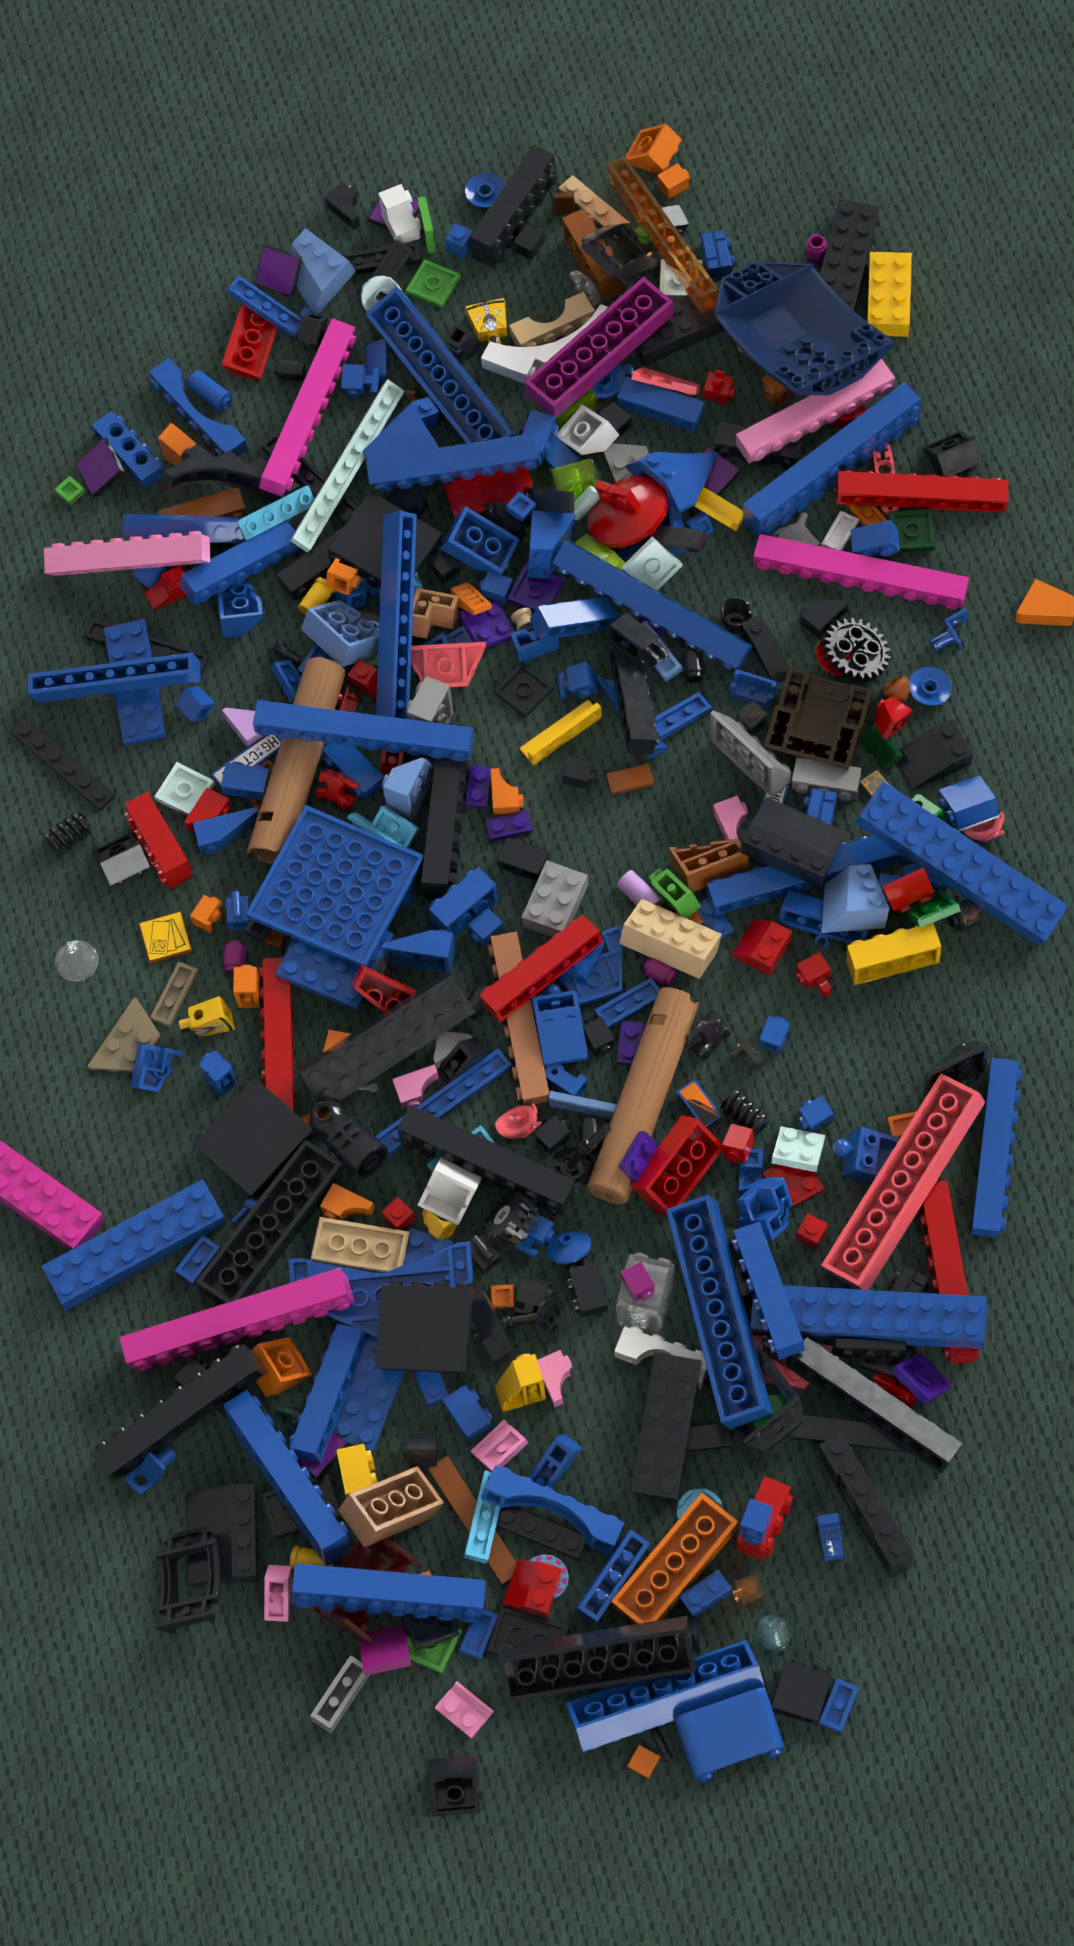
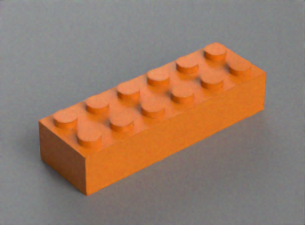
M701 1493L612 1599V1607L633 1624L663 1620L678 1603L679 1595L692 1586L739 1529L738 1521Z

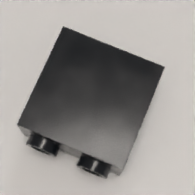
M792 1660L791 1663L786 1661L772 1704L773 1712L818 1726L832 1675H829L828 1671L822 1668L815 1667L814 1670L806 1668L804 1663Z

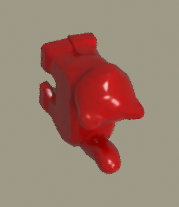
M330 769L320 773L319 781L326 783L323 784L322 788L319 787L317 789L316 797H324L331 802H336L341 811H347L352 808L355 801L359 798L344 793L346 786L351 789H357L359 783L352 781L341 772H333Z

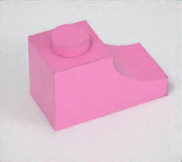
M738 796L713 805V814L725 840L738 839L737 830L742 823L746 822V814H748L745 803L740 802Z
M435 1064L392 1079L402 1110L408 1109L409 1105L414 1107L420 1105L423 1102V1093L426 1088L434 1081L439 1080Z
M561 1350L537 1360L544 1386L554 1407L563 1404L561 1387L564 1380L570 1377V1369L573 1368L568 1356L563 1357Z
M268 1565L265 1574L264 1620L288 1622L292 1589V1566Z

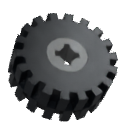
M517 1191L509 1193L508 1197L505 1195L501 1202L498 1201L495 1204L496 1207L489 1212L491 1213L490 1216L486 1217V1223L483 1224V1237L499 1250L505 1252L509 1251V1248L511 1250L514 1249L516 1244H521V1240L528 1236V1231H532L534 1227L532 1224L537 1221L538 1207Z

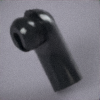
M276 641V644L273 645L274 653L286 660H291L294 665H297L301 656L286 648L287 644L285 641Z

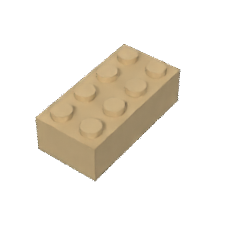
M641 899L623 925L619 944L700 979L718 951L722 934Z

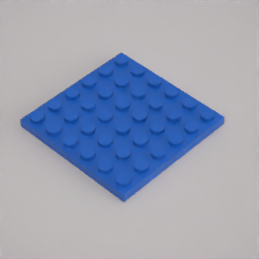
M305 805L246 913V918L359 967L360 965L367 967L424 861V855Z

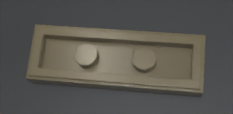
M178 961L150 1016L151 1021L169 1028L171 1027L199 972L197 968Z

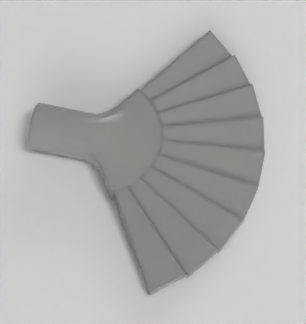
M800 512L796 523L779 528L773 534H779L777 538L816 546L820 545V542L805 527L808 514L805 512Z

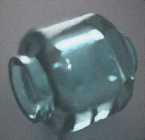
M774 1614L764 1616L760 1619L756 1628V1633L764 1649L775 1652L781 1651L790 1641L791 1634L782 1617Z

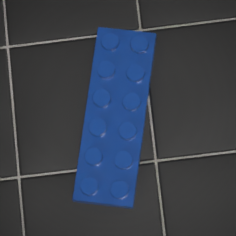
M145 618L104 628L110 663L153 658L148 625ZM158 687L115 693L122 740L125 746L167 737Z

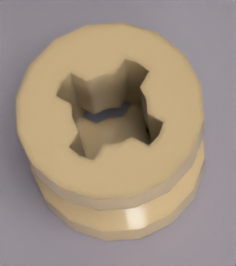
M521 608L512 614L511 620L517 625V631L527 628V631L534 629L530 621L532 612L529 608Z

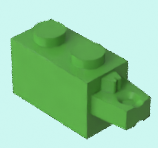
M658 868L649 876L652 881L651 884L659 896L678 915L689 918L701 907L694 894L669 869L662 871Z

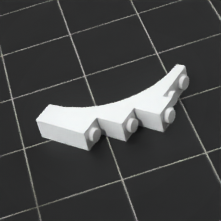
M600 304L593 316L581 328L553 343L533 347H513L489 342L481 357L482 368L524 383L527 378L608 307Z

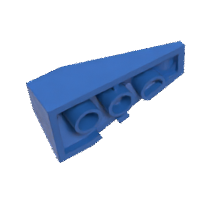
M246 579L241 583L233 584L222 593L218 592L223 638L244 636L263 618L262 601L255 594L253 586Z

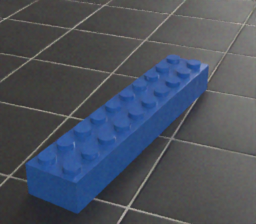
M395 287L366 313L369 320L466 443L517 436L422 314L399 288Z
M905 382L744 502L743 524L757 538H759V534L771 536L776 527L780 524H787L791 516L796 512H803L809 502L819 500L825 490L836 487L838 471L850 470L854 472L858 465H864L869 462L875 450L878 453L882 452L888 445L887 443L891 440H898L907 428H914L920 418L921 398Z
M884 781L877 787L854 822L1038 946L1046 942L1068 907L1067 904Z
M708 1194L666 1209L721 1423L727 1428L732 1429L773 1415L717 1201Z
M783 1285L802 1339L808 1337L814 1340L836 1341V1338L906 1341V1345L985 1349L988 1308L985 1296ZM753 1292V1299H756L755 1292ZM754 1302L752 1303L750 1329L753 1335L764 1336L766 1333H764L760 1321L764 1317L762 1311L757 1313Z

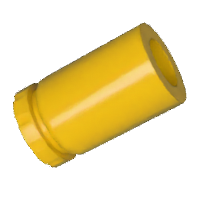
M318 577L298 605V609L305 616L309 608L326 604L331 594L334 593L335 590L325 587L326 579Z
M294 1546L290 1556V1566H292V1569H294L295 1564L325 1566L314 1549Z

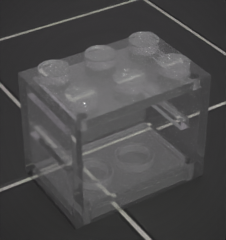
M642 1253L629 1254L625 1269L641 1261L655 1284V1292L649 1299L645 1301L639 1300L634 1303L622 1282L616 1304L617 1324L620 1327L630 1328L633 1326L643 1330V1332L663 1336L675 1287V1266L670 1260L665 1258L655 1260L648 1258L647 1255Z

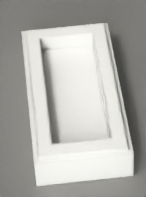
M840 511L821 543V547L843 551L851 537V529L856 528L859 519Z

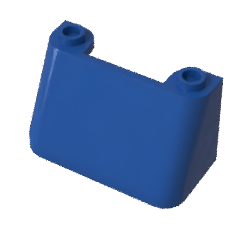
M764 1687L693 1710L674 1719L675 1729L693 1780L699 1779L700 1783L713 1779V1774L718 1769L761 1754L762 1756H768V1759L780 1756L782 1754L781 1751L785 1749L768 1694Z

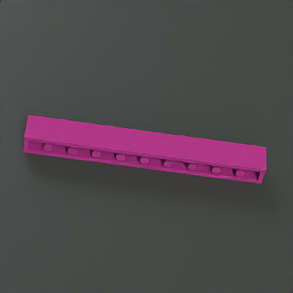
M332 318L263 472L259 486L260 489L281 497L284 496L286 490L290 491L294 481L292 475L293 473L297 475L301 466V462H299L300 457L304 458L307 453V441L312 442L315 434L313 428L314 426H319L322 418L320 412L321 410H326L329 402L327 396L328 394L332 395L336 386L334 380L335 378L339 379L343 370L341 364H346L350 354L348 348H353L357 336H354V326Z
M759 534L753 565H756L761 570H768L770 568L778 570L779 573L785 575L790 573L798 574L804 579L813 577L818 578L824 583H831L833 581L847 588L852 586L861 587L866 592L876 590L886 596L900 595L909 601H914L915 599L924 600L926 604H943L953 610L963 608L969 577L763 534Z

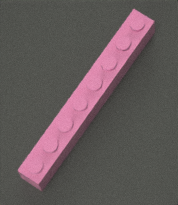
M880 359L862 379L831 395H810L737 433L736 446L749 464L753 461H760L765 455L773 451H779L784 445L798 441L803 435L809 432L813 433L821 426L833 423L838 417L852 413L857 407L871 403L880 395L890 393L894 389L895 377L884 361Z
M200 531L189 532V535L182 536L181 533H170L169 537L162 538V535H150L149 539H142V537L136 536L130 537L129 541L113 538L107 543H103V540L90 541L91 544L71 542V546L56 543L52 544L50 548H44L45 574L52 576L210 563V540L208 536L202 535Z

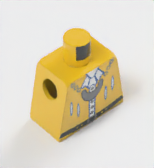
M504 298L466 306L467 319L475 336L481 342L488 341V344L489 342L501 344L500 338L507 337Z
M220 996L189 1007V1018L179 1020L182 1033L194 1030L199 1037L235 1030L231 1009Z

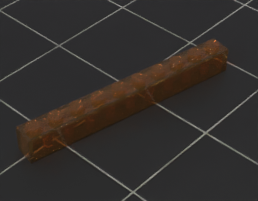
M624 155L606 163L610 183L701 314L716 308L719 289Z

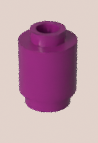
M819 234L812 235L806 242V258L811 263L819 264L824 260L827 242L823 236Z
M230 941L229 944L225 945L223 959L225 973L232 974L234 967L245 965L247 947L242 942Z
M649 958L643 967L646 977H652L654 981L663 986L665 984L671 986L678 973L673 967L655 958Z

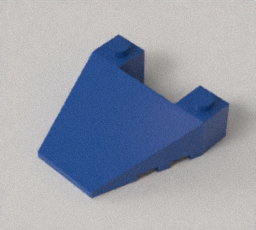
M431 397L411 402L363 450L365 458L370 459L439 448L428 429L437 425L439 410Z

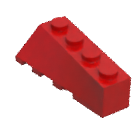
M360 965L351 983L355 990L382 1012H386L417 991L363 965Z

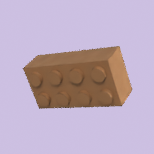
M417 1466L349 1494L338 1511L362 1545L366 1547L432 1519L444 1502Z

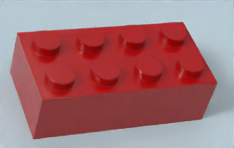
M518 468L516 469L517 472L505 474L504 471L495 472L496 475L483 477V474L474 475V479L462 480L460 478L450 483H443L445 498L453 520L465 506L484 518L492 520L485 511L486 504L488 502H494L495 504L503 502L507 505L519 491L524 493V487L533 486L528 470Z
M146 792L125 803L127 812L124 815L128 821V827L138 838L137 841L142 850H145L152 868L155 867L161 884H167L169 889H172L193 878L186 856L149 793Z
M682 1115L654 1152L639 1180L632 1181L629 1186L656 1213L668 1216L666 1209L680 1205L686 1200L723 1150L722 1144L698 1118Z

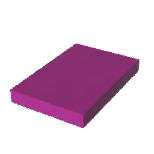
M404 1624L358 1634L364 1675L367 1676L411 1665Z

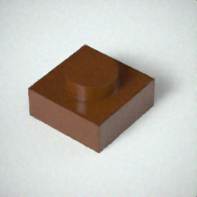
M574 192L554 193L555 214L575 213Z

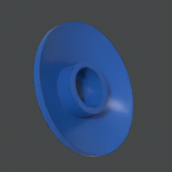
M484 172L476 174L468 180L465 186L466 198L472 205L478 208H490L504 188L505 183L499 176L493 173Z
M616 365L587 392L598 399H607L615 396L620 392L626 379L624 370L620 365Z
M920 668L911 675L909 680L911 696L922 705L938 706L946 702L950 697L952 691L951 681L947 674L938 668ZM930 687L933 691L929 692L925 688Z
M580 1230L563 1232L554 1237L550 1244H548V1257L551 1261L558 1264L576 1262L590 1251L592 1245L590 1236Z

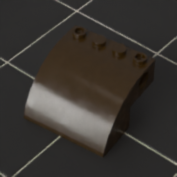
M788 668L779 705H775L764 748L849 770L861 740L874 691Z

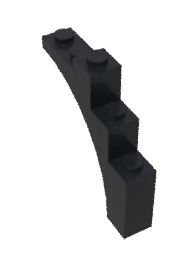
M198 444L190 449H185L181 455L182 461L175 467L168 468L163 473V480L160 489L167 493L178 487L190 484H221L254 493L271 503L282 498L259 488L261 477L268 463L262 457L247 464L231 451L214 457ZM293 481L290 491L286 490L284 496L298 490L300 485Z

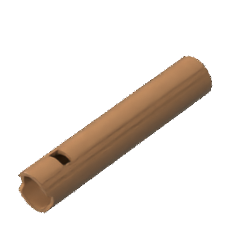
M323 657L308 659L293 705L335 710L346 674L344 668L337 662ZM282 738L247 849L248 853L252 851L256 853L260 862L269 864L275 862L303 811L324 746L322 741L313 740L312 742H306L299 738Z
M669 987L661 988L658 991L609 1125L611 1131L605 1136L588 1183V1190L599 1199L614 1204H624L629 1200L632 1188L629 1185L632 1181L621 1171L619 1165L639 1131H645L652 1137L686 1042L685 1036L689 1034L699 1006V1002L694 1004L690 1001L689 993Z

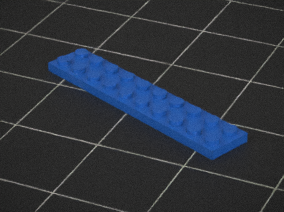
M410 1228L403 1265L447 1249L448 1246L453 1245V1241L447 1239L440 1241L431 1234ZM369 1335L333 1432L349 1445L364 1444L367 1451L371 1450L374 1453L405 1371L377 1369L378 1339Z

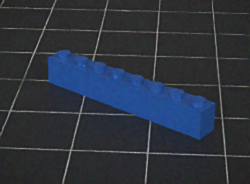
M184 653L28 674V695L37 703L201 682L200 661L193 653Z
M992 1058L971 1235L999 1238L1000 1231H1005L1006 1218H1002V1210H1007L1008 1196H1004L1005 1188L1009 1189L1011 1175L1006 1174L1007 1167H1012L1013 1154L1009 1153V1147L1014 1146L1015 1132H1011L1012 1124L1016 1125L1018 1111L1013 1110L1014 1103L1019 1104L1020 1090H1016V1083H1021L1022 1069H1018L1019 1061Z

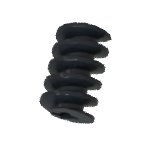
M79 810V817L72 813L70 815L71 821L67 818L63 819L64 826L57 823V831L50 828V836L45 832L42 833L44 840L53 852L56 850L62 854L61 846L69 849V841L77 844L76 836L83 840L84 831L89 835L92 834L89 823Z
M738 1089L722 1102L720 1108H725L724 1112L731 1114L732 1120H738L737 1124L739 1126L753 1129V1136L755 1138L767 1127L768 1122L766 1119L768 1113L760 1115L762 1107L759 1106L753 1109L755 1101L747 1103L749 1096L745 1095L741 1098L742 1089Z

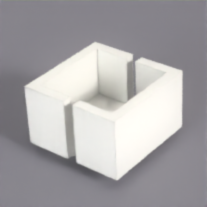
M440 1158L418 1206L459 1225L482 1177Z

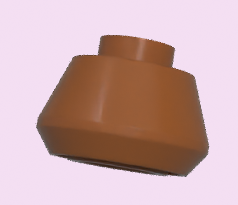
M903 675L892 679L883 687V695L887 698L893 696L899 701L904 702L910 697L909 679Z

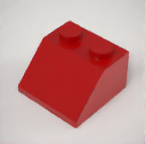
M924 868L883 886L893 911L898 910L900 914L911 909L910 904L916 901L922 904L931 900V894L935 893Z
M753 920L731 956L770 976L792 941V931L773 921Z
M517 1560L503 1606L548 1619L563 1576L562 1568L539 1561Z

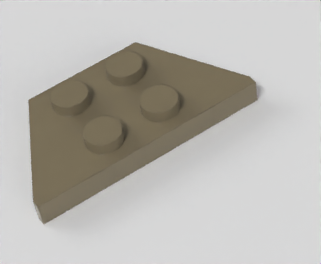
M134 997L88 1064V1069L133 1072L138 1043L151 1046L156 1045L161 1036L137 998Z

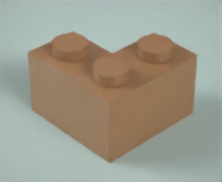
M417 588L413 598L412 636L427 639L432 625L453 629L458 617L459 596Z

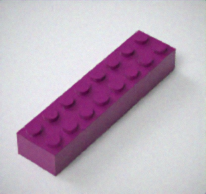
M642 277L524 381L525 395L546 413L555 416L557 419L674 315L673 301L645 277Z

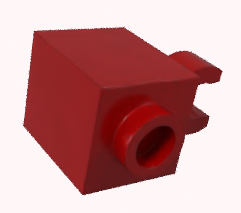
M717 369L716 373L709 372L703 389V399L728 405L729 399H734L736 387L733 386V378L724 376L725 372Z
M820 952L797 964L795 977L801 986L804 984L807 989L817 986L823 997L831 994V986L826 980L831 977V969Z

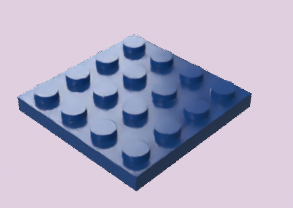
M386 931L367 966L368 968L375 971L378 970L384 957L383 943L392 941L394 933ZM293 938L276 972V977L354 1011L358 1010L364 998L351 985L359 966Z

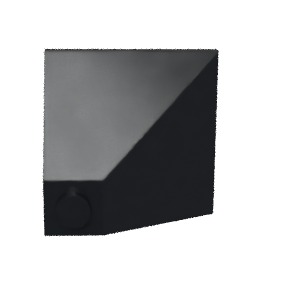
M975 1041L968 1044L962 1043L928 1070L925 1076L924 1099L941 1073L961 1083L984 1072L989 1050L987 1043Z

